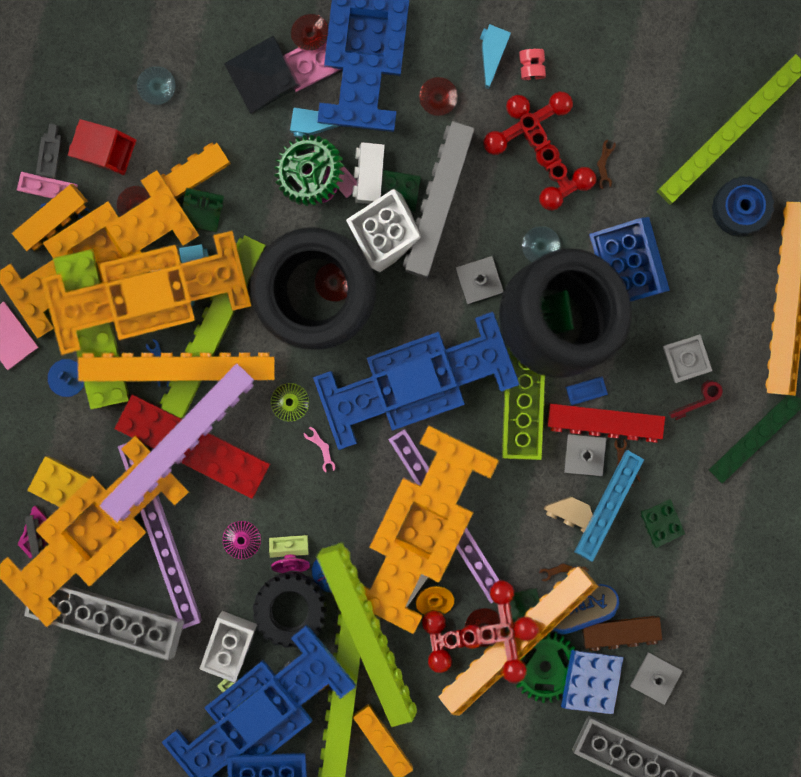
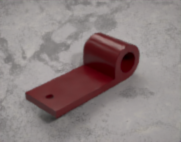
M714 380L705 381L701 386L703 399L668 413L671 418L677 417L675 420L686 417V412L718 400L723 392L721 385Z

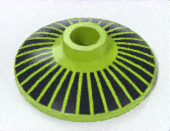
M287 383L279 386L274 391L271 397V407L278 418L284 421H296L307 412L309 398L301 386ZM289 398L293 400L291 406L286 404V400Z

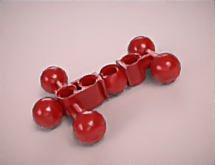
M563 91L556 92L550 97L548 105L531 114L529 113V100L525 96L514 95L508 99L506 110L511 117L520 119V122L503 132H489L483 140V146L488 153L499 155L505 151L507 142L523 133L529 145L535 149L534 152L536 153V160L539 165L546 168L545 170L549 171L550 179L557 182L560 186L559 188L549 186L543 189L539 195L540 204L546 210H557L561 207L564 197L578 189L581 191L590 190L596 183L595 172L588 167L578 168L574 171L572 180L568 179L566 176L567 168L561 163L559 150L556 146L550 144V140L547 141V135L540 122L554 114L562 116L568 114L573 107L572 97ZM531 119L533 126L530 128L525 127L523 120ZM540 135L543 138V143L536 144L533 141V137ZM546 151L551 152L553 159L550 161L545 160L543 153ZM560 168L563 171V175L556 177L553 174V169Z
M499 580L490 588L489 595L492 601L498 604L500 624L481 627L470 624L463 629L449 631L442 635L441 632L446 626L444 615L434 610L424 615L422 626L430 634L432 652L428 657V665L431 670L436 673H444L452 665L451 655L444 650L445 646L449 649L458 647L476 649L482 644L504 642L507 661L502 667L503 677L511 683H518L524 679L527 668L518 659L515 639L518 637L522 641H531L537 636L539 627L534 619L525 616L519 618L516 623L512 622L509 602L514 597V589L510 583ZM506 627L511 631L510 636L505 632ZM488 630L492 631V639L488 637ZM471 632H472V633L474 634V636H475L474 641H472V640L470 639V633H471ZM453 635L457 638L456 644L452 641Z

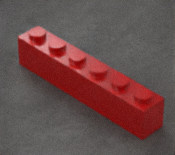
M549 404L546 427H551L550 431L562 432V428L570 429V433L581 434V430L589 431V435L592 436L608 433L610 438H619V435H627L628 440L637 441L639 437H645L647 442L657 443L658 439H663L665 416Z

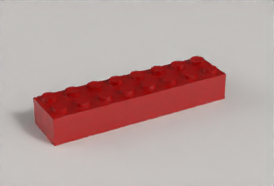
M132 394L114 429L132 438L136 436L143 444L154 449L182 419ZM209 432L205 436L201 434L197 438L199 443L192 450L188 448L183 453L185 457L180 461L181 463L251 499L254 498L271 465Z

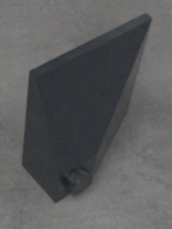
M274 36L224 63L250 114L301 87Z

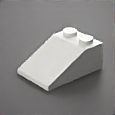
M222 611L217 618L200 670L235 683L254 637L257 624Z

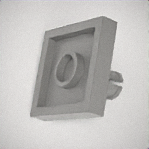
M492 256L456 267L467 304L504 292Z
M700 334L663 346L674 383L712 371Z
M568 434L564 473L603 476L606 438Z
M648 652L630 686L665 705L682 670Z

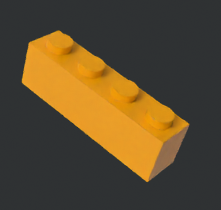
M218 143L208 144L199 155L197 153L187 158L188 162L183 165L180 163L171 168L172 172L166 176L165 174L161 175L176 199L185 194L186 188L193 189L231 164Z
M70 184L17 228L12 235L26 251L31 249L35 251L43 245L41 241L44 238L50 239L57 233L55 230L60 225L64 227L72 220L70 217L75 212L77 215L86 208L85 204L88 200L74 184Z
M367 704L353 714L354 720L394 777H404L413 771L412 764L370 704Z

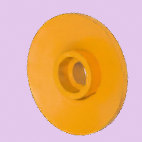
M440 586L429 587L420 592L416 598V607L423 615L432 610L441 611L446 614L454 605L452 592Z

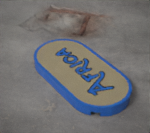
M597 584L599 587L553 630L559 634H568L609 620L616 614L619 608L618 594L608 585Z

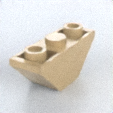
M571 496L544 506V510L547 511L546 515L557 519L559 516L565 519L563 523L573 528L576 524L582 527L581 532L585 531L593 516L589 505Z

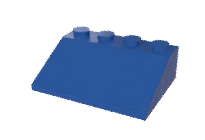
M649 217L639 218L589 234L594 253L603 258L604 261H607L620 275L626 290H628L627 293H629L631 302L670 291Z
M305 753L227 756L228 777H307Z

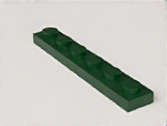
M786 395L708 470L721 484L725 482L801 409V399L797 395Z

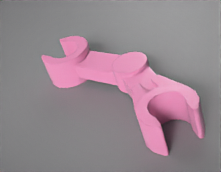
M309 427L314 432V435L308 437L304 433V437L321 448L325 462L323 470L327 472L325 466L330 463L334 471L335 464L331 461L329 445L319 437L314 428Z

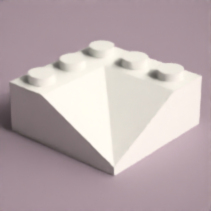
M392 189L346 220L371 268L378 272L395 263L421 238L402 194L395 189Z

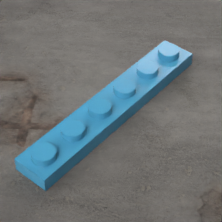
M629 450L625 451L574 553L593 562L644 459Z

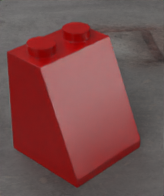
M80 119L75 129L73 141L69 147L68 156L125 175L136 139L117 129Z

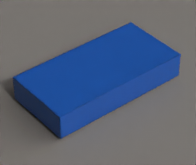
M603 376L565 387L571 405L608 395Z

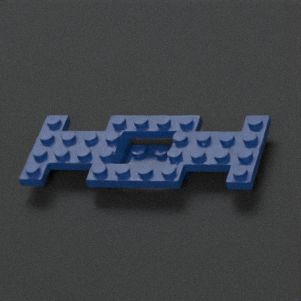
M332 0L324 67L343 69L339 105L319 103L317 123L394 132L396 111L377 109L382 74L401 76L409 0Z
M494 312L475 318L481 337L445 349L440 332H436L367 358L372 377L338 389L332 371L313 377L338 450L357 444L351 425L386 413L393 431L465 405L459 386L495 374L501 392L520 385Z
M308 625L291 637L303 653L279 673L275 674L267 663L262 660L205 706V710L216 723L194 741L189 743L178 729L162 741V744L189 777H217L215 773L227 764V756H238L240 754L270 755L312 722V718L301 705L324 686L329 684L340 699L356 687L355 682Z

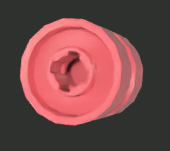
M527 49L520 51V63L523 64V67H521V79L531 80V76H535V79L546 78V69L542 65L545 61L544 50Z

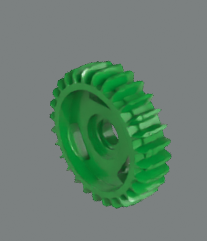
M303 135L302 141L296 137L295 144L289 141L290 147L283 146L285 153L279 152L282 158L276 159L279 166L274 167V169L279 171L274 174L279 179L276 181V184L280 186L279 190L284 192L283 195L286 198L296 202L298 205L303 203V205L308 206L310 202L311 205L315 206L316 200L322 204L323 197L329 200L328 194L335 195L333 189H340L337 182H343L339 178V175H344V172L339 170L344 167V164L340 162L343 158L338 155L340 153L339 150L334 149L335 146L332 143L329 144L327 139L323 140L320 136L315 138V136L310 135L308 139L307 136ZM314 148L315 152L298 156V153L305 149ZM309 164L312 166V172L306 175L303 173V168ZM328 167H331L330 175L326 183L323 185ZM291 176L302 187L299 192L289 183Z
M554 632L552 637L548 633L534 646L537 650L527 665H525L527 668L526 676L516 685L517 688L523 687L521 690L522 694L528 691L527 698L530 699L532 695H535L534 700L536 702L541 697L543 703H545L546 698L552 703L554 696L559 701V694L562 693L563 695L568 667H564L557 651L563 648L568 660H570L571 650L575 649L574 646L568 647L570 644L569 640L563 642L564 636L561 635L557 639V633ZM543 661H548L551 664L550 669L546 672L540 669V664ZM535 683L554 685V690H536Z

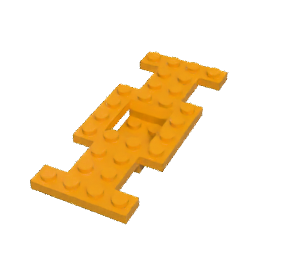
M158 170L141 180L151 196L146 201L120 217L108 201L43 244L53 259L58 256L93 249L101 282L104 283L99 263L142 253L141 249L171 230L174 231L183 246L198 237L199 234ZM53 260L23 279L12 263L0 270V284L37 339L54 328L44 313L49 307L41 280L43 277L57 274Z
M233 231L213 235L218 253L216 255L180 263L176 245L99 263L104 283L65 292L60 273L41 278L61 355L81 350L76 334L77 330L114 321L118 339L129 338L195 321L191 301L222 293H228L232 311L250 307L251 303Z
M428 426L420 444L436 451L437 454L421 486L406 478L402 479L369 547L385 555V561L371 589L364 586L365 595L372 604L373 613L414 634L423 615L407 608L406 605L421 574L437 582L440 581L473 514L472 511L456 504L472 470L491 478L499 462L498 459L432 426Z
M136 436L121 449L134 464L107 490L92 476L36 529L49 545L26 567L20 570L9 557L0 563V579L46 627L62 613L49 598L75 573L88 586H91L146 533L134 517L160 492L174 505L189 492L170 472L165 478L161 476L156 481L158 485L151 492L147 490L142 495L145 499L137 507L133 505L129 509L131 513L123 521L119 519L116 522L100 507V504L151 452Z

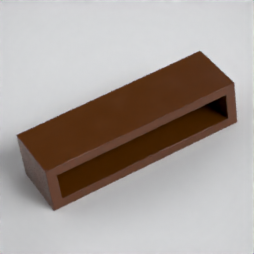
M658 615L603 621L582 629L584 647L586 649L589 648V651H598L600 647L608 646V649L620 648L619 645L627 644V647L639 646L638 643L646 642V645H654L662 640L661 623Z

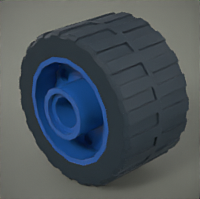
M741 176L730 180L716 192L717 194L713 198V218L721 230L732 236L742 237L756 233L767 225L774 212V199L771 190L761 180L750 176ZM740 203L745 204L746 210L740 207Z

